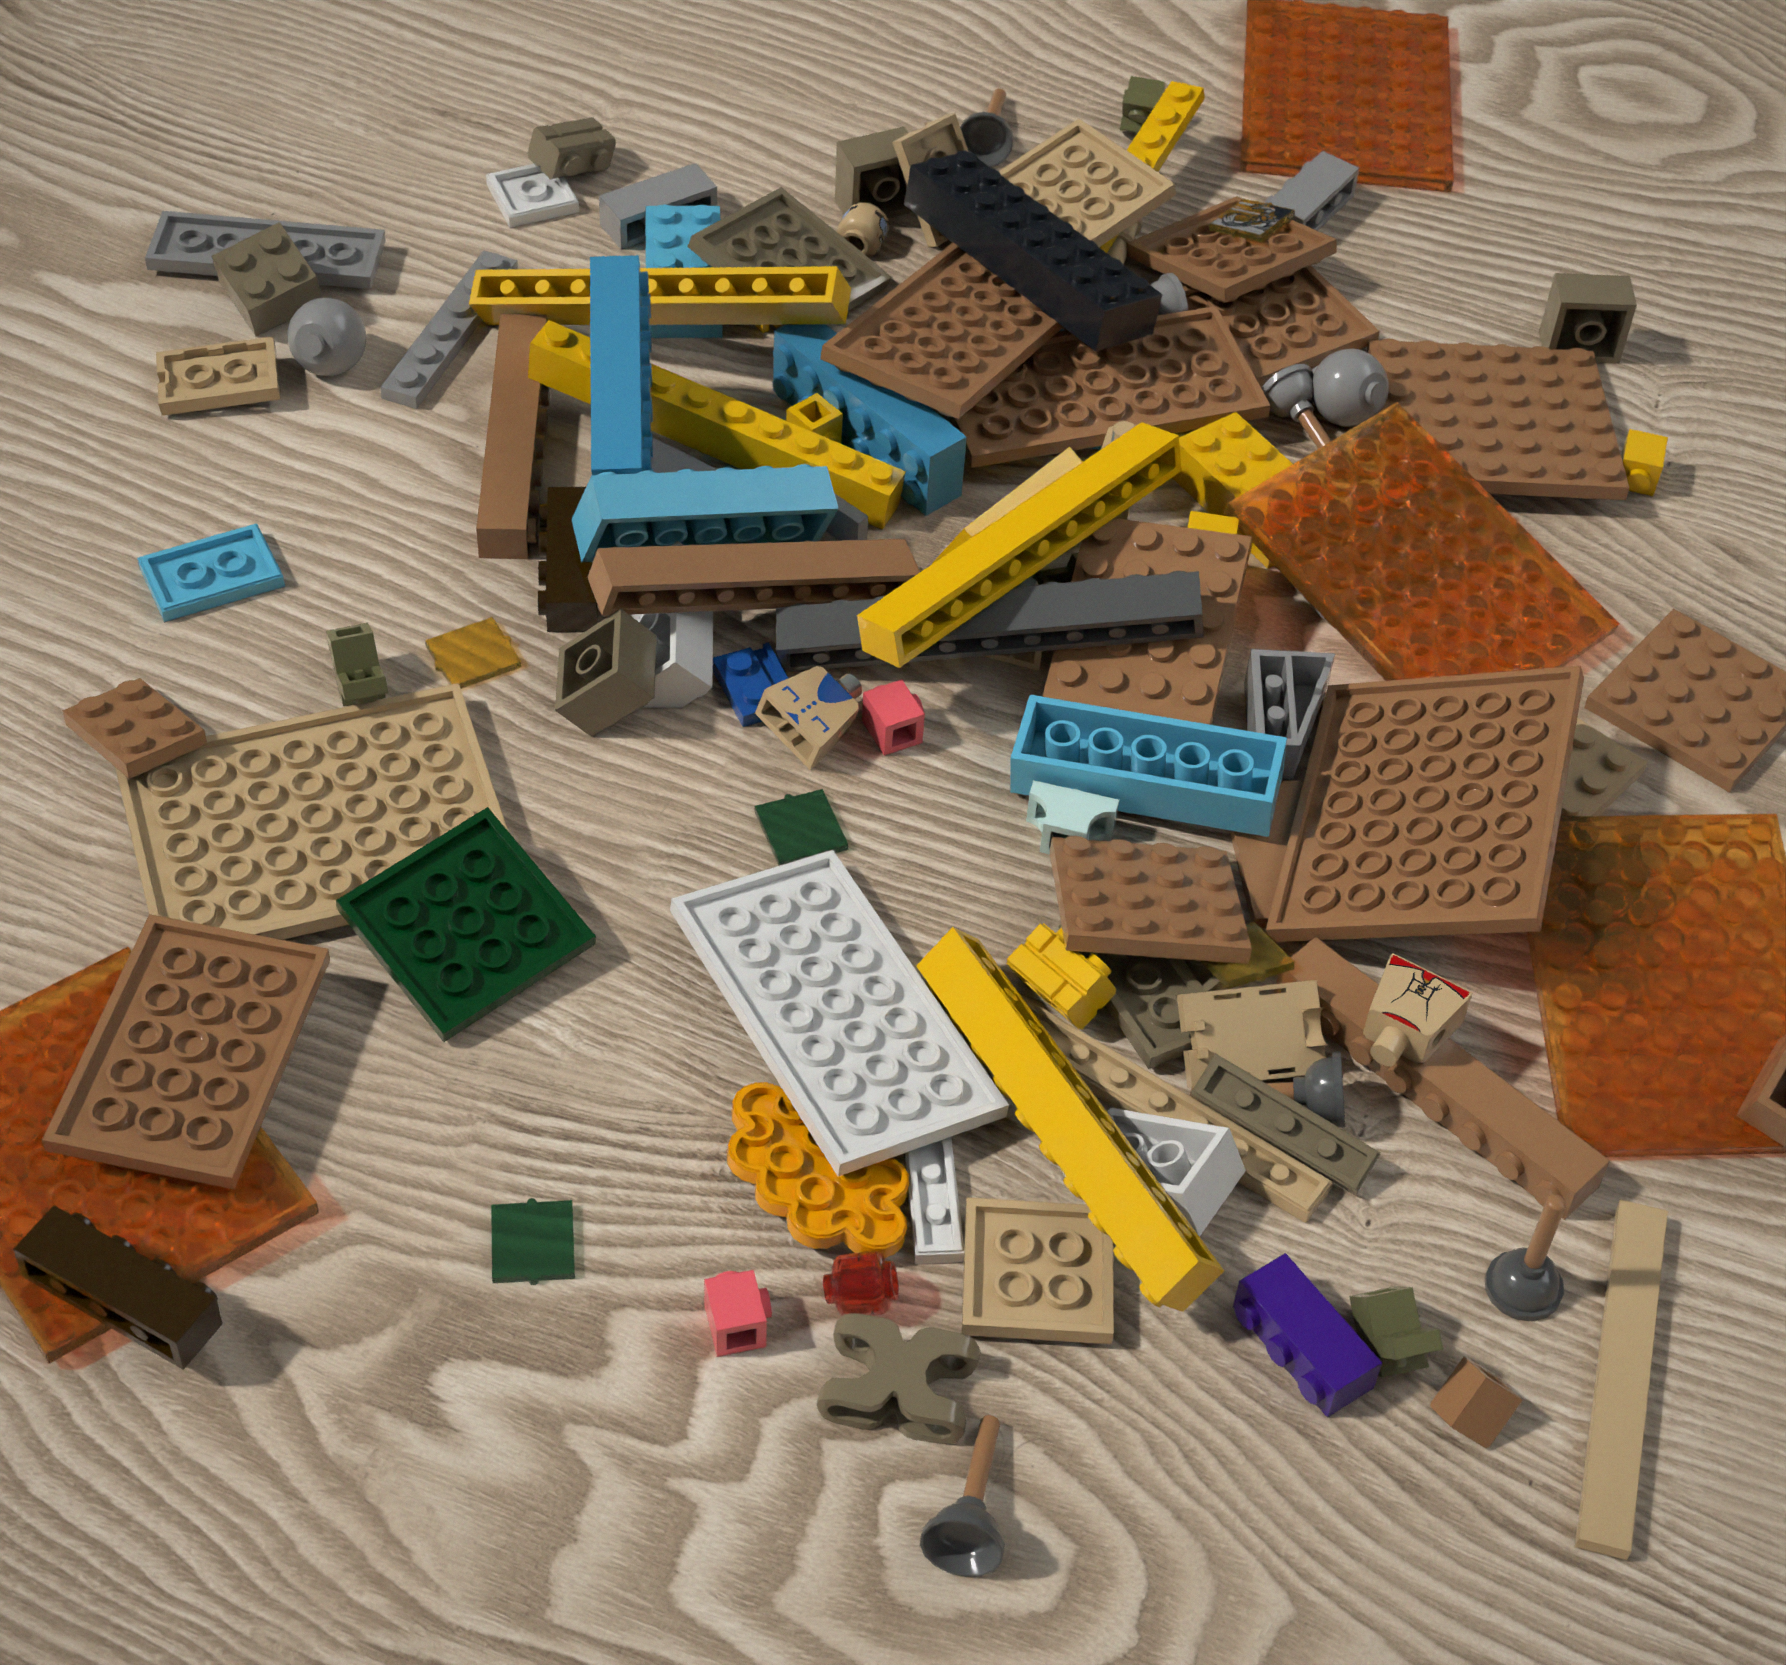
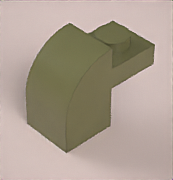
M1136 76L1130 77L1128 90L1125 89L1122 101L1120 131L1133 134L1138 133L1164 93L1165 81Z
M368 622L327 630L326 636L332 666L343 707L354 704H366L386 698L385 693H388L386 677L379 665L374 634Z
M1393 1286L1349 1296L1356 1332L1382 1362L1378 1374L1379 1377L1383 1378L1428 1368L1427 1353L1443 1350L1440 1330L1424 1328L1420 1325L1413 1287Z

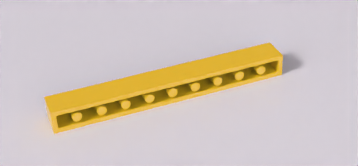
M837 266L640 268V272L648 271L649 294L651 297L650 325L846 324L851 287ZM590 269L475 270L469 305L487 325H499L500 314L547 315V321L550 320L560 325H590Z
M548 320L530 342L528 378L591 405L590 337ZM651 363L652 387H650L653 407L651 431L740 469H755L760 466L792 468L801 464H807L811 467L827 466L834 493L868 516V524L882 530L899 506L906 471Z
M1143 422L1124 433L859 613L857 620L862 650L898 668L905 665L1181 472L1179 435Z
M952 927L916 965L926 979L925 984L936 1000L948 1010L947 1016L956 1029L966 1035L971 1042L969 1048L978 1061L988 1066L994 1074L992 1081L998 1090L1014 1102L1018 1108L1015 1111L1018 1120L1041 1140V1143L1038 1145L1040 1151L1049 1161L1058 1165L1066 1175L1063 1178L1065 1186L1077 1198L1084 1200L1091 1210L1088 1213L1090 1221L1098 1230L1109 1235L1116 1245L1113 1252L1117 1259L1125 1267L1134 1271L1142 1281L1139 1285L1142 1294L1157 1307L1164 1305L1184 1312L1224 1272V1269L981 941Z

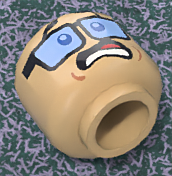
M857 203L846 211L836 232L864 255L871 257L880 250L887 238L890 229L889 220L878 207L870 203Z

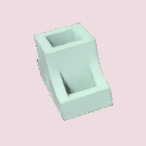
M1033 780L1029 793L1026 822L1035 825L1041 831L1040 852L1050 854L1052 837L1067 838L1069 836H1080L1087 840L1111 841L1116 824L1119 800Z

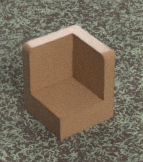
M1464 1356L1434 1397L1430 1406L1451 1428L1482 1447L1488 1448L1523 1400L1500 1378Z

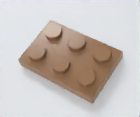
M141 678L122 682L117 688L98 696L84 698L77 705L62 710L66 726L128 779L208 745L205 730Z

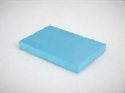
M257 523L137 557L140 571L164 622L285 587L283 574Z

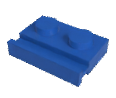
M769 642L764 643L762 649L753 651L749 647L713 657L712 671L742 727L763 722L755 712L764 690L788 679Z

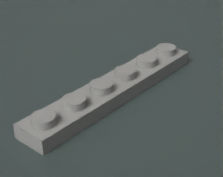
M483 250L381 385L382 399L414 409L420 406L482 322L481 317L469 305L475 270L518 269V261L516 259Z

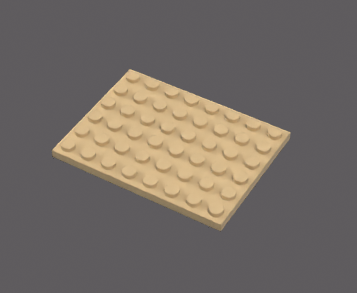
M459 683L380 699L366 704H356L206 736L208 745L130 779L115 767L149 914L281 940L349 925L336 908V900L487 807L507 829Z

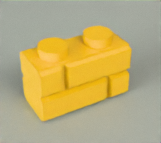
M1039 924L1026 938V942L1020 944L1007 958L1006 964L1015 975L1077 1029H1083L1095 1017L1097 1010L1102 1009L1116 994L1117 989L1108 979L1112 970L1094 953L1085 958L1078 951H1067L1065 949L1062 927L1055 933L1046 924Z

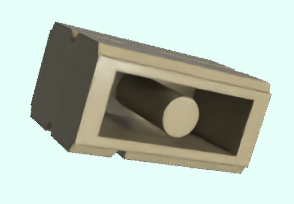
M594 117L556 123L551 126H539L533 129L528 149V158L537 167H541V171L549 179L602 171L610 167L616 146V138L606 129L603 130V126Z

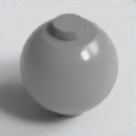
M317 298L302 305L292 316L288 327L287 339L293 357L304 369L321 376H335L347 372L361 359L366 346V330L359 314L347 303L335 298Z
M1358 349L1336 351L1328 355L1318 366L1312 369L1313 403L1321 416L1333 424L1344 427L1365 424L1376 417L1386 403L1389 392L1386 371L1374 356Z

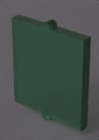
M823 789L796 796L786 794L784 799L754 806V812L778 866L833 850L835 853L848 850V842Z
M530 1198L527 1200V1203L491 1204L492 1283L529 1281L531 1285H537L539 1281L575 1279L572 1200L537 1202L536 1199Z

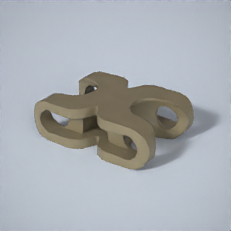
M849 1313L837 1320L833 1332L836 1349L841 1355L865 1364L870 1371L859 1378H832L825 1382L819 1392L816 1405L820 1414L826 1420L858 1429L871 1430L880 1427L889 1415H894L899 1431L910 1439L938 1444H954L963 1437L966 1428V1416L963 1408L958 1402L935 1394L928 1385L938 1379H965L972 1375L980 1358V1348L973 1338L957 1332L927 1327L918 1330L909 1342H904L899 1326L887 1318Z

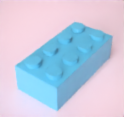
M646 206V268L711 267L687 246L693 234L720 220V206ZM650 325L651 338H723V325Z

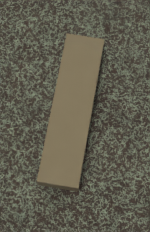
M1216 1053L1191 1092L1193 1098L1355 1196L1380 1157L1381 1152Z

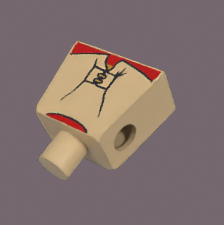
M1392 953L1372 1001L1363 1031L1367 1039L1375 1042L1370 1049L1371 1056L1375 1061L1384 1066L1395 1065L1400 1056L1417 1064L1425 1063L1462 1025L1473 992Z

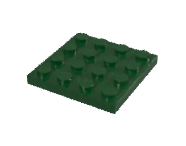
M488 807L336 900V908L443 1042L596 944V935Z

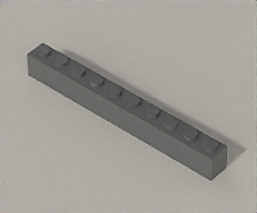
M1173 571L1169 574L1150 576L1134 574L1126 578L1103 580L1090 578L1080 582H1046L1041 585L1015 587L909 662L1204 638L1199 571ZM884 596L871 600H836L832 603L813 605L798 603L790 607L776 608V651L785 673L806 671L815 666L823 667L824 669L890 664L862 650L857 620L859 613Z

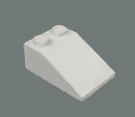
M1110 1108L1107 1113L1200 1237L1246 1171L1230 1128Z

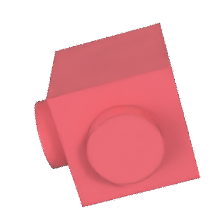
M902 679L886 685H879L863 692L862 722L884 756L923 743L925 717L923 706L917 694H911Z
M754 1270L744 1272L726 1271L715 1277L704 1279V1307L716 1356L765 1348L766 1318L772 1317V1309L768 1290L766 1287L758 1289Z

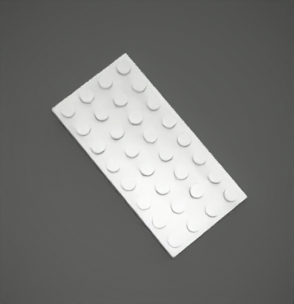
M833 850L671 899L670 912L837 1176L1007 1117L1009 1104Z

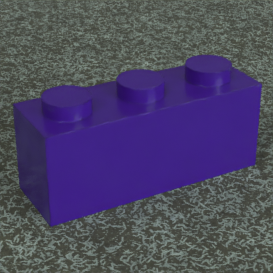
M1286 1253L1239 1280L1233 1303L1237 1319L1246 1329L1254 1331L1266 1345V1350L1272 1361L1279 1367H1284L1298 1383L1303 1397L1309 1403L1316 1404L1327 1418L1374 1389L1382 1362Z

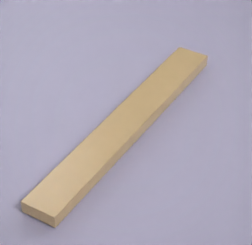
M1021 995L1092 1093L1116 1109L1230 1128L1246 1170L1238 1183L1304 1223L1309 1220L1331 1191L1333 1184L1331 1180Z
M1620 1199L1615 1212L1575 1547L1627 1560L1632 1549L1668 1211Z

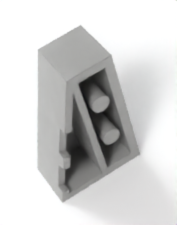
M1250 650L1244 681L1247 731L1287 737L1282 780L1294 779L1328 688L1335 653Z

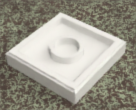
M535 164L486 174L487 187L509 228L579 213V202L566 178L549 179L541 171V167H537Z

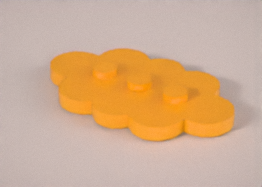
M755 1082L744 1086L736 1093L732 1102L731 1115L732 1122L738 1131L731 1136L728 1143L727 1165L738 1178L755 1184V1200L760 1208L769 1214L787 1217V1229L792 1237L802 1245L810 1248L827 1249L844 1242L857 1255L869 1259H884L896 1254L902 1248L907 1232V1222L905 1215L899 1207L905 1202L910 1182L908 1172L900 1162L894 1158H889L837 1176L781 1087L768 1082Z

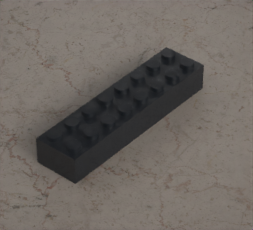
M958 151L953 155L930 158L927 161L910 166L904 205L1031 301L1048 316L1056 320L1095 352L1153 335L1163 294L1152 287L1146 279L1137 276L1125 267L1120 260L1113 258L1099 248L1097 243L1076 231L1071 224L1064 222L1050 212L1048 207L1027 195L1022 188L1012 184L999 171L989 167L976 154L970 151Z

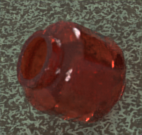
M876 1250L837 1256L834 1259L831 1274H824L823 1290L827 1304H835L841 1316L849 1313L870 1316L887 1313L892 1301L899 1298V1282L895 1263L893 1260L886 1261L883 1254Z

